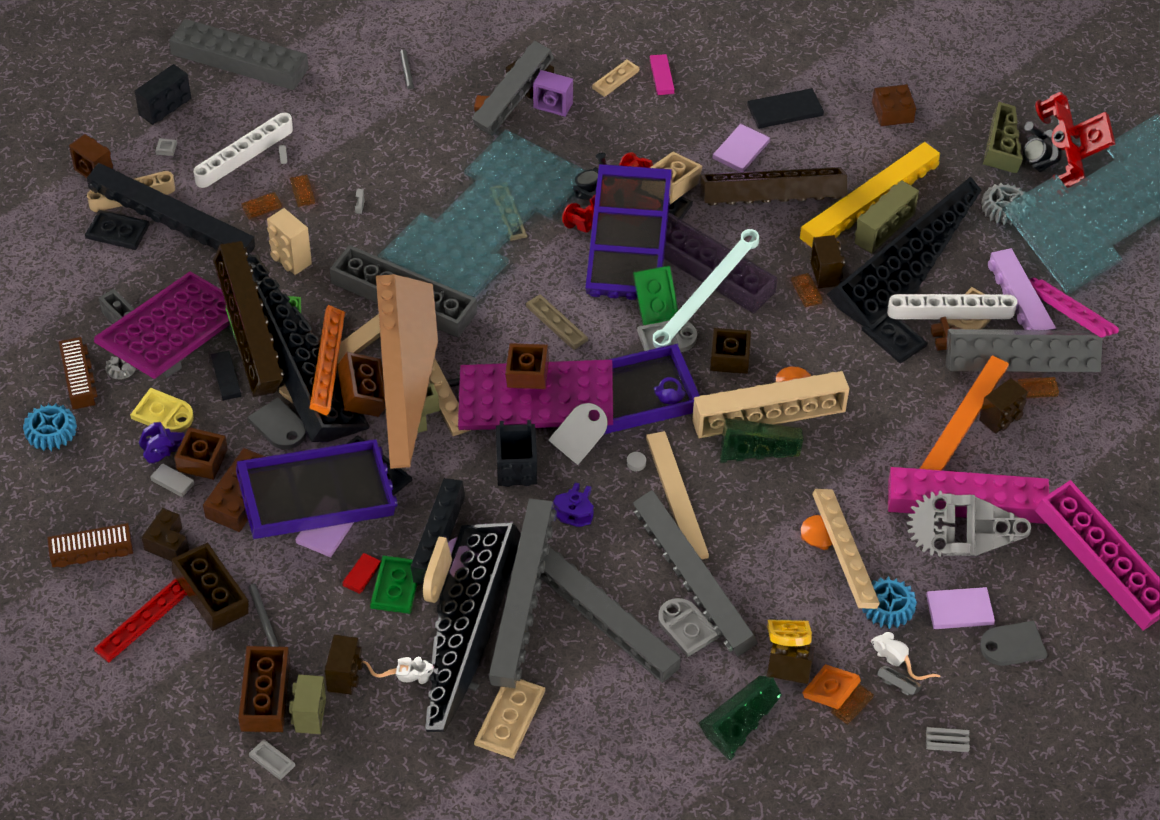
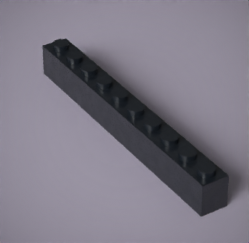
M99 162L87 177L88 188L92 192L100 193L107 199L114 200L126 208H131L140 215H146L157 223L160 222L167 225L171 230H177L186 237H192L201 244L214 248L216 251L220 244L242 241L243 247H246L248 254L255 248L254 236Z

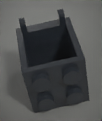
M527 420V424L504 425V421H500V425H496L498 486H531L537 484L535 424H531V420Z

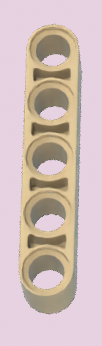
M169 171L134 179L166 195L175 191L174 177ZM91 190L87 193L89 207L93 212L122 206L114 200L107 199L100 193H94Z

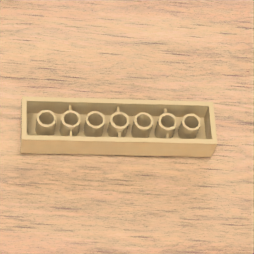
M843 371L772 384L757 385L750 388H740L716 394L694 397L692 421L698 438L842 413L846 412L849 386Z

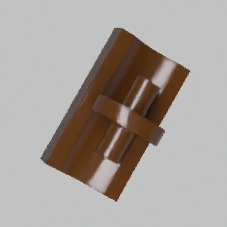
M946 316L940 317V323L931 325L932 337L942 335L941 338L935 339L937 351L947 350L948 329H961L955 325L949 327Z

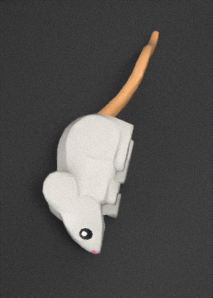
M886 632L871 640L874 649L878 652L877 655L879 657H886L887 662L899 667L905 661L908 673L912 678L923 680L930 677H940L937 674L921 677L915 676L912 673L908 657L909 648L903 642L893 640V633Z
M405 657L398 659L397 668L390 669L382 674H376L370 664L363 661L372 676L382 678L396 674L402 682H413L418 679L420 684H424L429 680V676L434 669L432 664L422 660L421 657H416L414 660Z

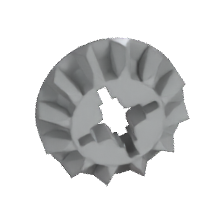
M111 356V360L106 361V373L113 379L128 378L136 370L135 367L119 357ZM120 362L122 363V370L118 367Z

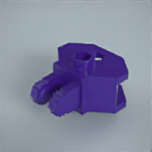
M161 422L152 423L143 429L139 440V445L144 451V458L148 463H156L164 457L170 456L171 452L178 451L185 434L170 432V429H165Z
M575 482L572 490L569 489L567 493L556 495L553 504L555 505L554 509L557 510L556 517L560 522L576 527L591 524L594 506L588 500L591 493L590 486H586L584 493L579 492L580 483ZM569 516L575 517V519L571 520Z

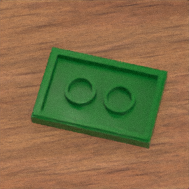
M670 265L633 272L642 325L671 320L678 312Z
M382 556L370 603L371 609L411 614L418 584L413 583L411 573L413 559Z

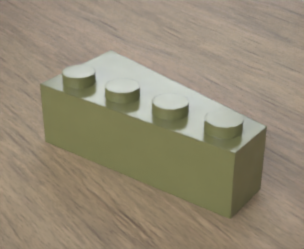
M998 102L993 114L983 161L984 165L1012 173L1018 172L1023 160L1020 153L1021 143H1019L1018 138L1019 130H1017L1018 122L1015 106Z

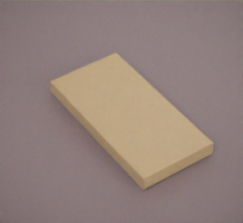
M522 679L517 681L516 688L500 687L474 741V745L514 759L545 693V687Z

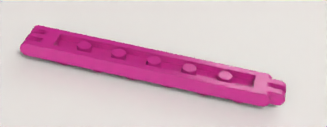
M1035 277L1029 279L1040 299L1092 333L1102 338L1119 332L1117 326L1046 281L1038 280Z

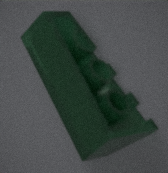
M725 418L720 463H725L727 460L744 461V459L750 458L760 460L764 459V457L773 456L774 458L800 456L803 444L802 428Z
M758 676L701 720L699 725L706 738L731 761L735 756L734 752L739 746H743L746 742L745 738L752 730L758 727L760 719L769 713L782 696V693L773 677Z

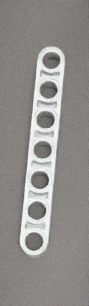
M288 113L276 115L194 168L196 185L200 188L210 186L291 134L293 131L291 115Z
M897 294L890 297L887 314L893 319H940V317L945 316L946 319H1011L1015 314L1017 299L1012 295Z

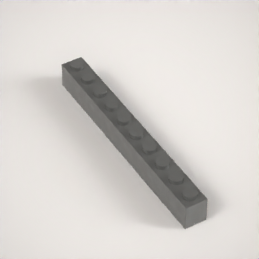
M651 490L634 501L633 505L636 508L633 511L639 521L644 520L646 524L643 527L647 533L655 536L653 541L658 549L663 548L665 551L663 556L668 563L672 562L675 565L672 568L678 578L683 577L685 581L682 583L688 592L692 591L695 596L692 598L697 606H703L705 609L703 612L708 622H714L715 626L713 629L717 635L725 638L726 641L723 643L728 651H734L738 657L757 645L758 642L752 631L654 491Z
M530 498L528 501L489 673L490 683L493 686L516 688L517 681L521 680L522 669H520L521 662H525L526 658L524 647L525 644H529L530 632H528L529 626H533L534 614H532L533 608L536 609L538 603L536 592L541 589L542 579H540V574L545 571V561L543 560L544 556H548L549 544L547 542L548 538H552L553 527L551 524L552 521L555 522L557 510L553 507V501Z
M549 546L548 556H544L543 560L545 561V571L540 574V579L661 683L665 682L680 669L681 658L675 650L668 648L661 638L655 637L647 626L641 625L630 612L627 613L622 609L616 600L608 597L602 588L595 586L588 576L582 575L575 565L568 563L561 553L555 552Z

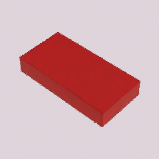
M363 553L344 579L343 586L361 594L379 569L381 561Z

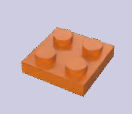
M825 664L802 693L806 699L839 709L861 682V679L857 674Z

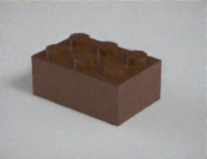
M346 352L337 365L344 410L379 417L386 408L381 359Z

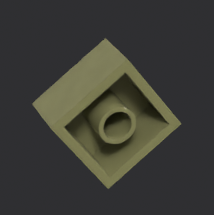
M298 674L297 683H293L292 695H295L294 701H290L289 713L292 714L291 725H294L295 733L321 734L326 704L324 676Z

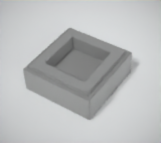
M159 138L156 155L174 156L177 140Z

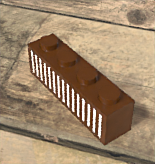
M81 337L59 341L72 409L94 406V398H97L98 395L96 386L92 387L91 385L95 381L93 372L88 371V369H92L90 358L85 356L89 355L87 344H83Z
M128 523L47 537L52 567H65L76 563L84 564L88 561L106 560L111 557H124L128 554H133Z

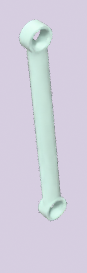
M747 229L742 232L741 240L665 327L653 334V345L655 348L671 345L672 338L747 252L758 246L759 234L756 230ZM752 236L749 242L744 240L745 237ZM665 336L661 343L655 341L658 337Z

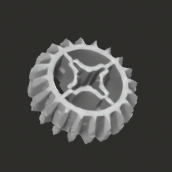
M1000 183L998 186L994 184L993 187H989L983 194L981 202L982 212H985V217H989L990 221L995 219L996 224L1002 222L1003 225L1009 223L1010 226L1013 222L1018 224L1029 213V196L1026 195L1025 191H1022V188H1016L1015 185L1010 186L1008 183L1006 185Z

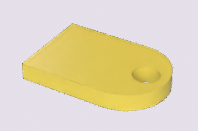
M153 388L148 390L130 414L131 419L149 426L152 423L161 422L165 429L169 428L170 432L178 433L189 428L194 418L193 410L187 402ZM181 417L187 418L184 422L177 421Z

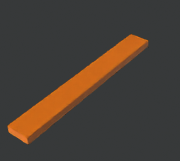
M330 305L325 310L310 409L326 416L331 408L345 317L344 311Z
M993 355L990 357L920 469L944 470L980 413L984 397L995 389L1009 367L1008 362Z

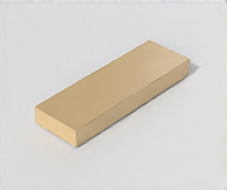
M625 60L592 85V89L605 97L638 73L639 67L629 60Z

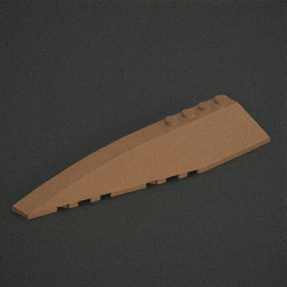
M395 274L376 276L390 469L405 468L411 465L415 448L414 444L417 439L422 409L424 408L432 365L438 346L433 284Z

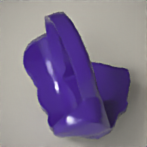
M672 377L664 378L659 386L654 387L656 396L663 404H676L684 398L686 393L682 389L681 383ZM667 381H672L677 384L678 390L664 389L663 384Z

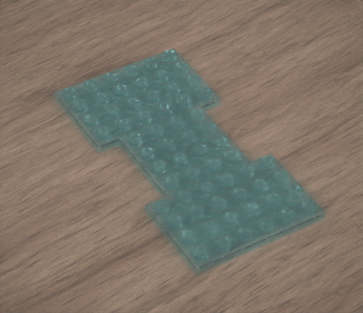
M1158 114L1114 139L1115 145L1106 148L1114 158V161L1078 183L1067 188L1061 179L1055 175L1007 204L1002 209L1068 295L1121 262L1123 259L1114 249L1113 245L1157 217H1160V116Z
M505 129L464 170L465 175L476 181L436 220L421 212L378 257L476 298L508 265L509 259L497 252L509 241L510 236L514 235L520 229V226L524 225L536 212L552 219L575 195L573 186L576 185L575 177L582 171H585V169Z

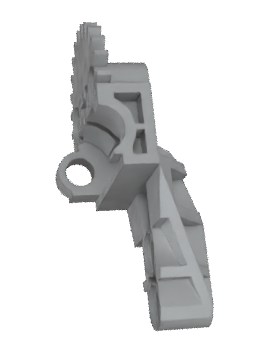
M939 491L937 496L931 492L930 499L924 494V502L917 499L916 502L919 507H911L915 514H908V517L912 518L913 521L907 522V525L913 526V528L907 530L908 533H915L910 538L911 541L919 540L915 546L918 548L924 545L922 552L925 553L930 549L931 556L935 552L939 557L942 554L943 556H977L1024 539L1031 533V524L1025 518H1019L1011 512L1009 513L977 498L975 495L942 494V491ZM939 500L946 502V507L942 510L935 507L936 502ZM955 506L967 507V543H955V527L942 526V529H939L935 525L939 523V520H942L944 524H955ZM1000 523L1006 524L1008 527L1007 531L999 533L996 530L997 525ZM1019 524H1026L1028 530L1025 533H1019L1016 530ZM938 540L946 542V546L941 550L935 548V543Z

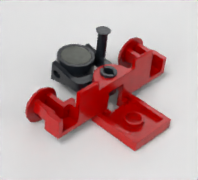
M1058 92L1043 102L1041 100L1036 101L1035 107L1043 123L1049 124L1051 122L1050 116L1054 115L1058 118L1059 125L1053 131L1050 129L1042 132L1034 126L1032 121L1027 122L1024 126L1025 130L1032 132L1034 135L1027 137L1028 142L1024 146L1023 157L1036 170L1042 172L1059 162L1062 156L1061 151L1065 150L1068 165L1065 166L1067 172L1060 176L1054 174L1052 185L1059 197L1066 198L1067 190L1073 188L1078 191L1087 187L1082 159L1115 145L1109 114L1103 112L1074 126L1068 98L1062 92ZM1071 136L1075 139L1080 138V147L1072 142ZM1046 138H1050L1052 147L1044 141Z
M603 152L598 153L596 158L599 164L607 165L605 160L606 154ZM629 152L622 157L619 166L650 168L653 166L652 160L638 158L635 153ZM597 167L582 171L575 177L576 185L573 186L575 197L590 200L591 205L585 209L581 208L578 203L567 205L563 211L562 222L568 229L573 228L575 225L577 230L585 233L592 229L599 169ZM602 178L599 205L601 207L619 208L616 206L614 199L619 196V189L622 192L625 203L621 208L657 211L661 207L658 200L633 192L643 181ZM599 213L598 223L607 215L610 218L639 227L650 216Z

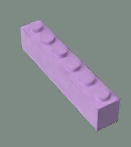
M1012 248L992 252L990 261H988V268L990 271H993L996 283L1000 284L1003 295H1012L1017 299L1015 313L1018 323L1022 324L1024 330H1056Z

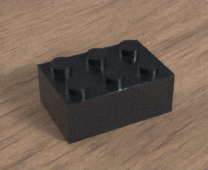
M174 64L134 91L139 116L152 125L161 121L169 113L174 112L178 107L191 99L188 74Z

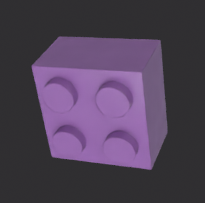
M540 70L533 83V108L566 117L573 104V79Z

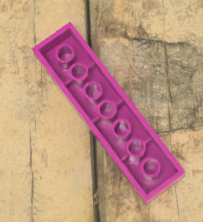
M901 467L890 468L888 512L915 514L911 507H919L916 502L917 499L924 502V494L930 499L931 492L937 496L939 491H942V494L975 495L977 498L1009 513L1011 512L1019 518L1027 519L1030 523L1046 524L1035 509L1042 498L1049 494V479ZM939 500L936 502L935 507L942 510L946 507V502ZM955 506V517L967 518V507Z
M1069 480L1042 498L1035 511L1136 624L1144 631L1160 619L1159 576L1077 486Z

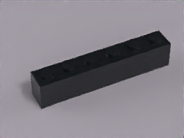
M444 478L411 564L413 583L424 584L425 574L438 537H444L449 542L465 498L463 480Z

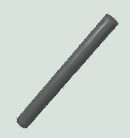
M251 584L248 588L270 647H279L256 584Z

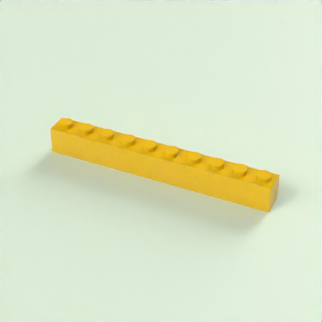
M926 142L922 143L801 227L800 239L812 248L813 237L835 235V238H837L842 231L850 229L857 222L858 217L861 214H865L872 204L875 205L883 194L886 195L893 185H897L901 180L912 185L918 178H923L928 171L936 169L939 165L940 152Z

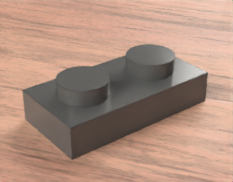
M887 665L881 667L877 673L884 683L896 685L902 693L909 696L917 694L922 687L921 684Z

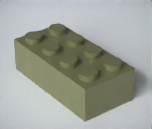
M903 180L897 185H893L886 195L883 194L875 205L872 204L865 214H861L858 217L855 244L871 254L875 252L915 215L919 190Z

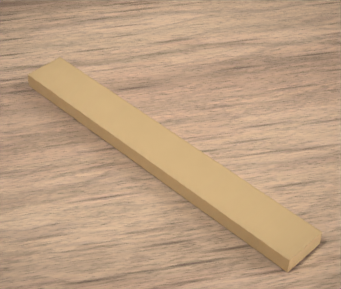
M379 314L340 343L338 364L346 352L358 354L380 337ZM286 385L282 386L279 389V393L293 403Z
M666 432L646 435V440L675 523L701 560L707 559L709 553Z

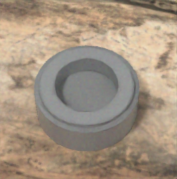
M632 452L628 455L627 467L630 470L641 471L645 468L646 457L644 454Z

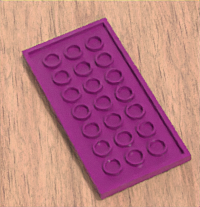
M190 271L96 335L94 343L153 379H156L230 325L222 290Z
M612 360L549 362L546 389L507 388L505 375L507 363L460 365L459 431L496 429V425H500V421H504V425L527 424V420H531V424H535V428L559 427L577 406L584 403H592L601 407L607 416V425H613ZM597 410L589 412L591 420L596 421L599 419L600 413Z

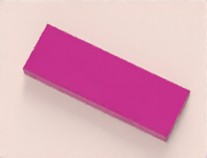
M667 54L650 55V64L657 95L674 94L675 89Z

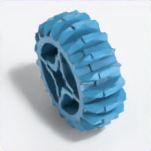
M48 403L45 407L41 405L40 409L34 408L33 413H28V418H25L23 425L25 438L30 445H34L36 449L41 447L43 451L47 447L52 451L53 447L60 449L61 444L66 446L67 441H72V436H75L77 429L75 416L70 409H66L64 405L59 407L57 403L54 406Z
M889 576L886 580L880 577L878 582L875 580L871 582L876 595H878L880 604L877 609L862 608L863 613H867V619H872L873 624L879 622L880 627L887 624L889 629L892 624L898 628L900 624L905 625L907 620L910 621L912 619L917 601L915 599V592H911V586L905 587L904 581L899 583L897 578L892 581Z

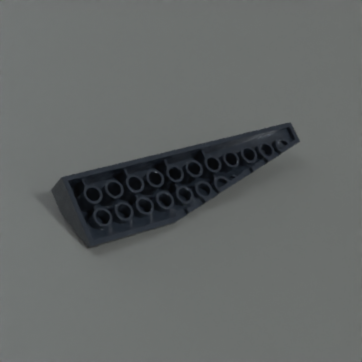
M970 176L827 293V296L843 313L862 326L866 325L871 330L888 317V314L885 312L888 311L891 296L915 294L919 290L921 283L926 279L928 272L933 268L935 261L947 246L954 231L957 230L960 222L968 213L967 211L982 191ZM885 313L881 318H879L875 323L871 325L870 322Z
M248 254V264H251L253 269V281H256L258 285L257 294L263 302L262 311L268 319L267 328L273 336L272 345L278 353L277 362L279 368L283 370V381L311 442H329L369 429L370 426L364 414L344 410L338 369H336L329 414L326 416L310 409L321 340L312 334L311 326L296 306H291L289 303L290 298L287 294H282L278 287L280 285L269 276V270L258 255Z
M514 523L461 526L451 554L452 563L440 593V603L437 605L438 621L435 623L437 635L434 637L432 654L434 669L430 675L432 687L429 690L430 706L427 707L425 727L427 732L446 731L480 663L515 563L521 533ZM467 546L470 550L464 552L460 557V561L465 567L459 568L455 572L454 577H452L450 569L459 547Z

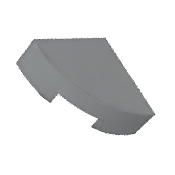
M279 145L281 164H287L286 146Z
M357 189L355 213L362 214L365 202L364 189Z

